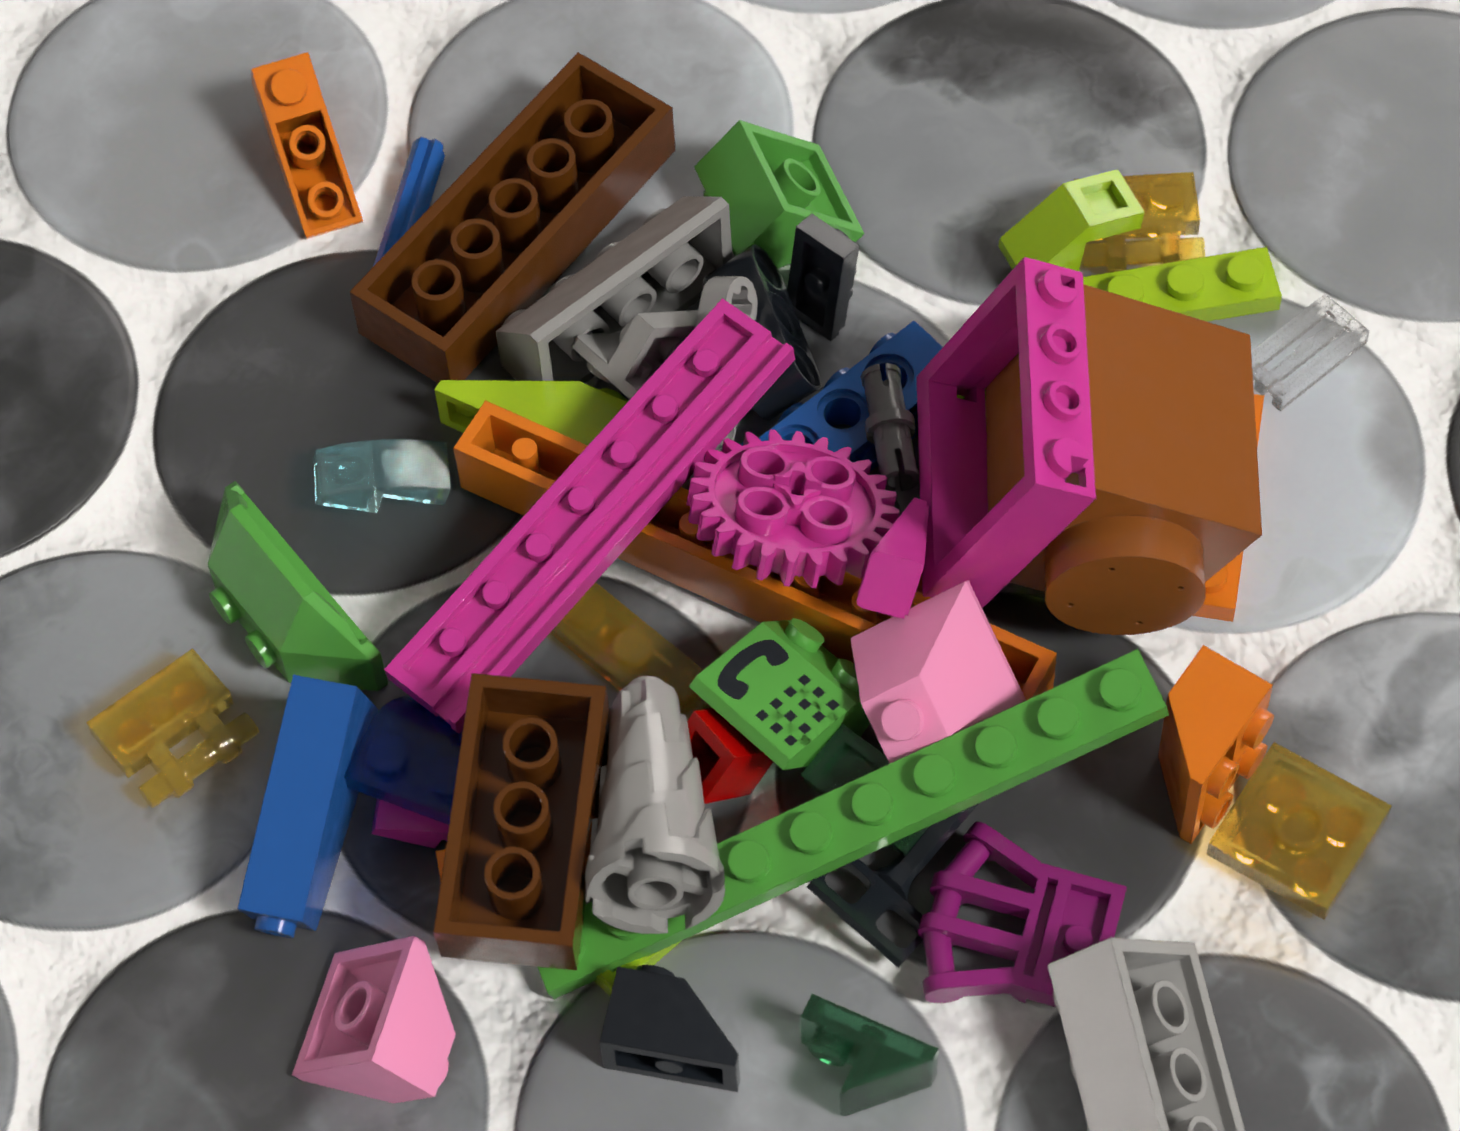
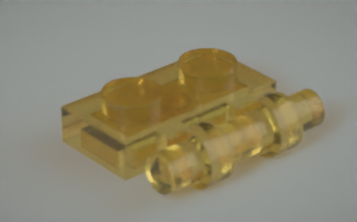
M1194 172L1123 176L1145 211L1141 228L1094 240H1102L1103 243L1086 244L1082 257V267L1106 266L1107 272L1126 270L1127 265L1165 264L1205 257L1203 237L1180 238L1183 235L1199 234L1200 214ZM1149 237H1156V238H1157V240H1140V241H1126V240H1125V239H1132V238H1149Z
M193 648L86 722L91 735L127 778H130L148 764L154 768L157 774L138 787L141 796L152 809L172 795L179 799L194 788L193 780L219 761L228 764L242 754L240 746L259 734L258 727L246 712H243L227 725H224L217 717V715L234 704L231 693ZM198 730L205 740L179 759H176L169 749Z

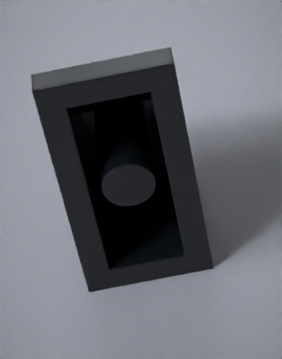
M640 965L636 967V970L617 966L600 1038L604 1068L738 1092L740 1084L738 1052L686 979L675 977L668 969L655 965Z

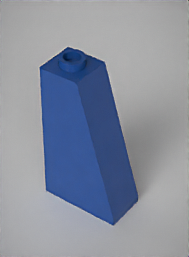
M293 675L237 908L250 918L256 920L254 928L256 931L285 938H294L296 928L317 931L382 717L381 711L357 686Z

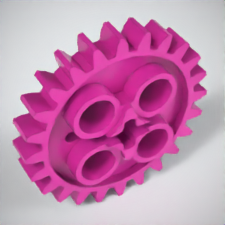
M770 429L768 441H761L753 433L745 432L743 446L726 438L723 440L721 451L709 448L706 451L705 461L695 464L686 504L690 506L689 523L699 525L697 539L704 541L714 540L712 555L723 556L732 553L734 555L732 568L735 570L744 568L749 564L756 566V577L758 580L762 581L771 572L780 574L783 585L789 587L793 582L794 576H803L811 588H817L819 576L825 575L836 585H842L845 571L858 578H862L871 552L898 519L900 509L894 507L897 497L896 492L885 490L888 479L886 475H869L872 465L869 459L851 462L849 459L852 448L847 446L836 452L828 450V438L825 437L817 440L814 445L805 443L804 435L800 431L795 432L792 441L783 440L775 429Z

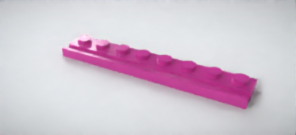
M722 298L384 669L388 679L436 717L439 716L449 723L451 728L460 734L464 727L471 673L507 677L513 675L694 473L695 464L705 461L706 451L709 448L715 449L793 363L795 360L794 348L788 343L784 345L772 337L769 330Z

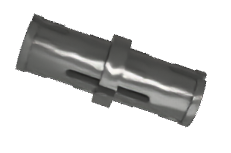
M886 363L887 380L882 381L880 365L875 364L865 369L860 376L869 412V417L865 421L866 437L875 446L879 474L886 475L888 478L885 490L895 492L894 476L899 475L901 491H906L916 486L920 481L919 469L916 466L911 439L916 429L914 416L905 407L900 368L894 364Z

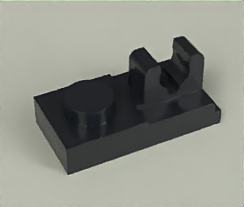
M810 214L795 229L787 291L798 319L832 341L845 326L848 304L853 294L852 288L857 270L856 265L860 245L849 239L841 230L831 227L815 215Z

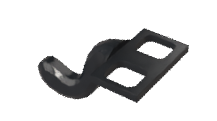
M980 803L920 830L903 852L886 867L872 871L859 859L844 865L843 867L848 869L866 887L865 894L856 903L846 902L825 882L827 874L814 878L807 888L899 968L924 940L918 935V928L923 915L907 902L910 885L914 878ZM893 910L897 912L916 930L917 937L907 948L897 947L878 930L876 921L885 911Z

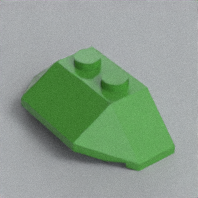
M236 480L226 486L208 560L209 571L215 589L209 593V597L221 617L229 625L238 620L248 632L244 639L257 661L264 668L274 664L289 683H291L293 675L357 686L361 690L379 691L388 685L379 650L362 633L256 507Z

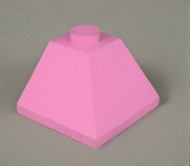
M969 580L910 608L908 616L905 615L904 619L892 617L851 637L861 705L889 764L1026 701Z
M411 936L334 954L292 1073L294 1077L305 1082L390 1103L435 1097L438 1087L443 1083L449 1068L448 1056L456 1034L426 943L416 936Z

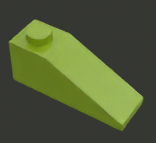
M440 380L434 389L441 423L464 433L486 400L585 445H589L628 402L624 396L612 389L602 388L599 390L581 381Z

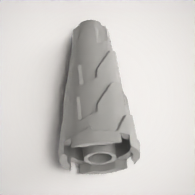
M642 676L632 680L628 686L618 692L610 708L607 765L601 767L598 818L592 819L590 856L585 872L586 901L588 902L590 897H592V913L610 926L640 934L668 933V918L685 915V930L691 928L714 914L723 902L725 894L724 868L719 859L713 816L710 808L705 809L699 761L697 758H693L686 715L680 713L679 698L675 689L653 676Z

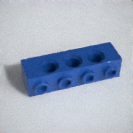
M912 321L898 333H888L879 339L871 349L870 354L852 368L845 367L835 372L826 382L824 388L804 404L799 402L789 407L771 429H775L783 440L792 441L795 432L800 431L804 435L805 443L812 445L822 437L828 438L827 449L833 452L848 446L852 448L849 460L854 463L869 459L872 462L871 472L878 466L875 446L866 437L865 421L869 417L865 390L860 377L862 372L872 365L879 364L882 381L887 380L886 363L894 364L900 368L906 410L913 414L916 426L915 434L911 437V439H914L918 435L916 377L943 346L918 323ZM846 424L852 427L848 429H837L833 426ZM770 430L760 436L759 439L761 441H768Z

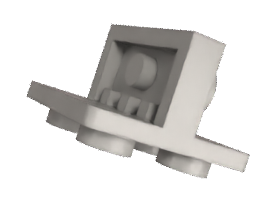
M698 310L637 313L621 332L577 335L572 348L588 361L586 366L593 375L615 385L630 400L695 329Z

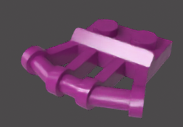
M974 822L963 836L966 844L944 871H938L934 874L930 886V893L934 896L931 911L923 914L918 928V935L924 939L928 977L922 981L924 998L931 1003H949L968 996L1010 994L1022 1003H1026V999L1055 1007L1053 1000L1054 989L1047 964L1106 939L1114 938L1127 886L1044 864L992 827L982 822ZM986 860L995 861L1035 889L1034 894L974 878L973 876ZM969 903L1026 919L1023 935L1020 936L959 919L957 915L960 905ZM958 945L1015 961L1014 967L955 971L952 946Z

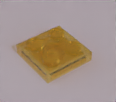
M1273 742L1208 843L1206 855L1325 920L1387 821L1392 805Z

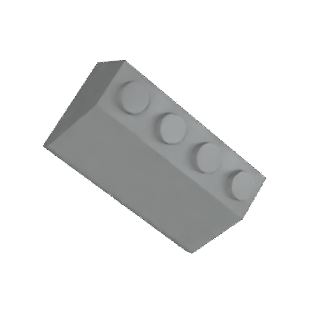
M683 196L667 209H659L653 212L639 229L622 241L607 245L593 262L573 276L568 275L561 278L554 284L547 295L526 310L521 309L514 312L505 320L502 327L496 330L501 366L516 381L588 382L595 375L588 370L586 366L588 361L572 348L577 335L621 332L637 313L685 311L699 301L704 288L703 277L732 259L729 204L722 197Z
M1109 938L1047 964L1054 989V1004L1061 1017L1071 1056V1072L1078 1084L1087 1120V1131H1245L1195 943Z

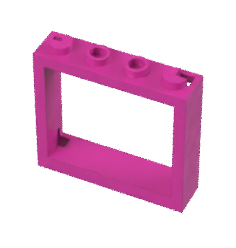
M1023 257L916 377L920 499L926 500L927 506H929L925 564L922 571L924 597L932 598L969 580L983 608L1096 499L1083 272ZM1019 353L1025 476L988 512L985 388ZM957 395L964 396L965 400L957 398ZM1072 472L1078 473L1079 486L1066 483L1065 479Z

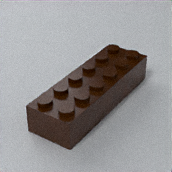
M577 52L351 289L350 297L358 333L437 383L440 380H465L498 344L496 330L502 327L505 320L514 312L521 309L526 310L537 302L676 151L673 107Z

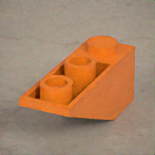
M302 53L252 68V86L305 238L310 239L362 223L363 218L309 53Z

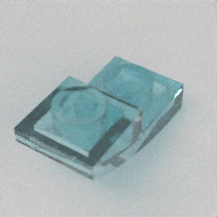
M410 439L357 441L317 449L313 457L315 503L320 506L377 513L383 497L444 506L451 490L446 442Z

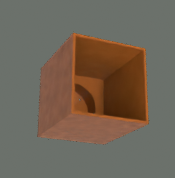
M1083 284L1096 499L1009 583L1045 592V601L1050 612L1057 619L1074 628L1106 635L1145 634L1175 626L1193 616L1204 603L1206 596L1205 582L1262 536L1250 334ZM1019 353L986 387L988 512L1025 476ZM1072 472L1065 479V482L1079 486V474Z

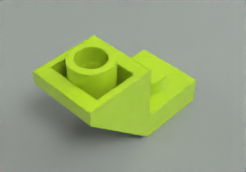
M1116 169L1063 183L999 239L998 247L1012 270L1023 257L1079 271L1086 242L1140 229L1145 211L1120 171Z

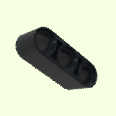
M754 244L703 277V286H705L709 279L715 276L747 277L752 282L757 295L756 322L769 330L772 337L783 345L788 343L794 348L795 360L752 407L760 417L769 421L820 389L822 382L783 278L767 252Z

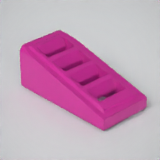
M914 497L871 552L858 591L857 604L861 608L904 619L905 615L908 616L925 564L929 506H927L926 500Z

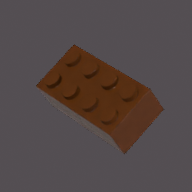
M471 673L434 926V936L441 957L577 971L586 905L585 872L590 856L592 819L597 818L600 774L601 767L604 765L610 711L606 686Z

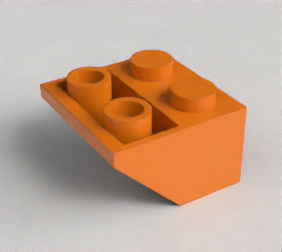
M1204 645L1168 693L1166 706L1169 715L1164 717L1158 753L1179 836L1190 844L1195 840L1204 825L1214 829L1220 823L1233 799V794L1228 791L1239 775L1248 780L1255 773L1268 748V745L1264 744L1262 740L1274 719V714L1267 711L1273 684Z

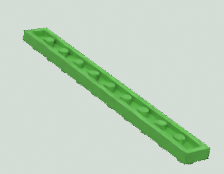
M1136 649L718 843L719 859L723 865L725 875L724 900L714 914L691 928L685 930V915L668 918V933L640 934L624 931L610 926L597 918L592 913V902L586 904L577 971L537 967L547 993L553 999H557L595 981L596 976L610 970L613 973L617 970V966L620 967L642 957L652 955L810 882L814 878L825 875L1168 716L1167 706L1139 650Z

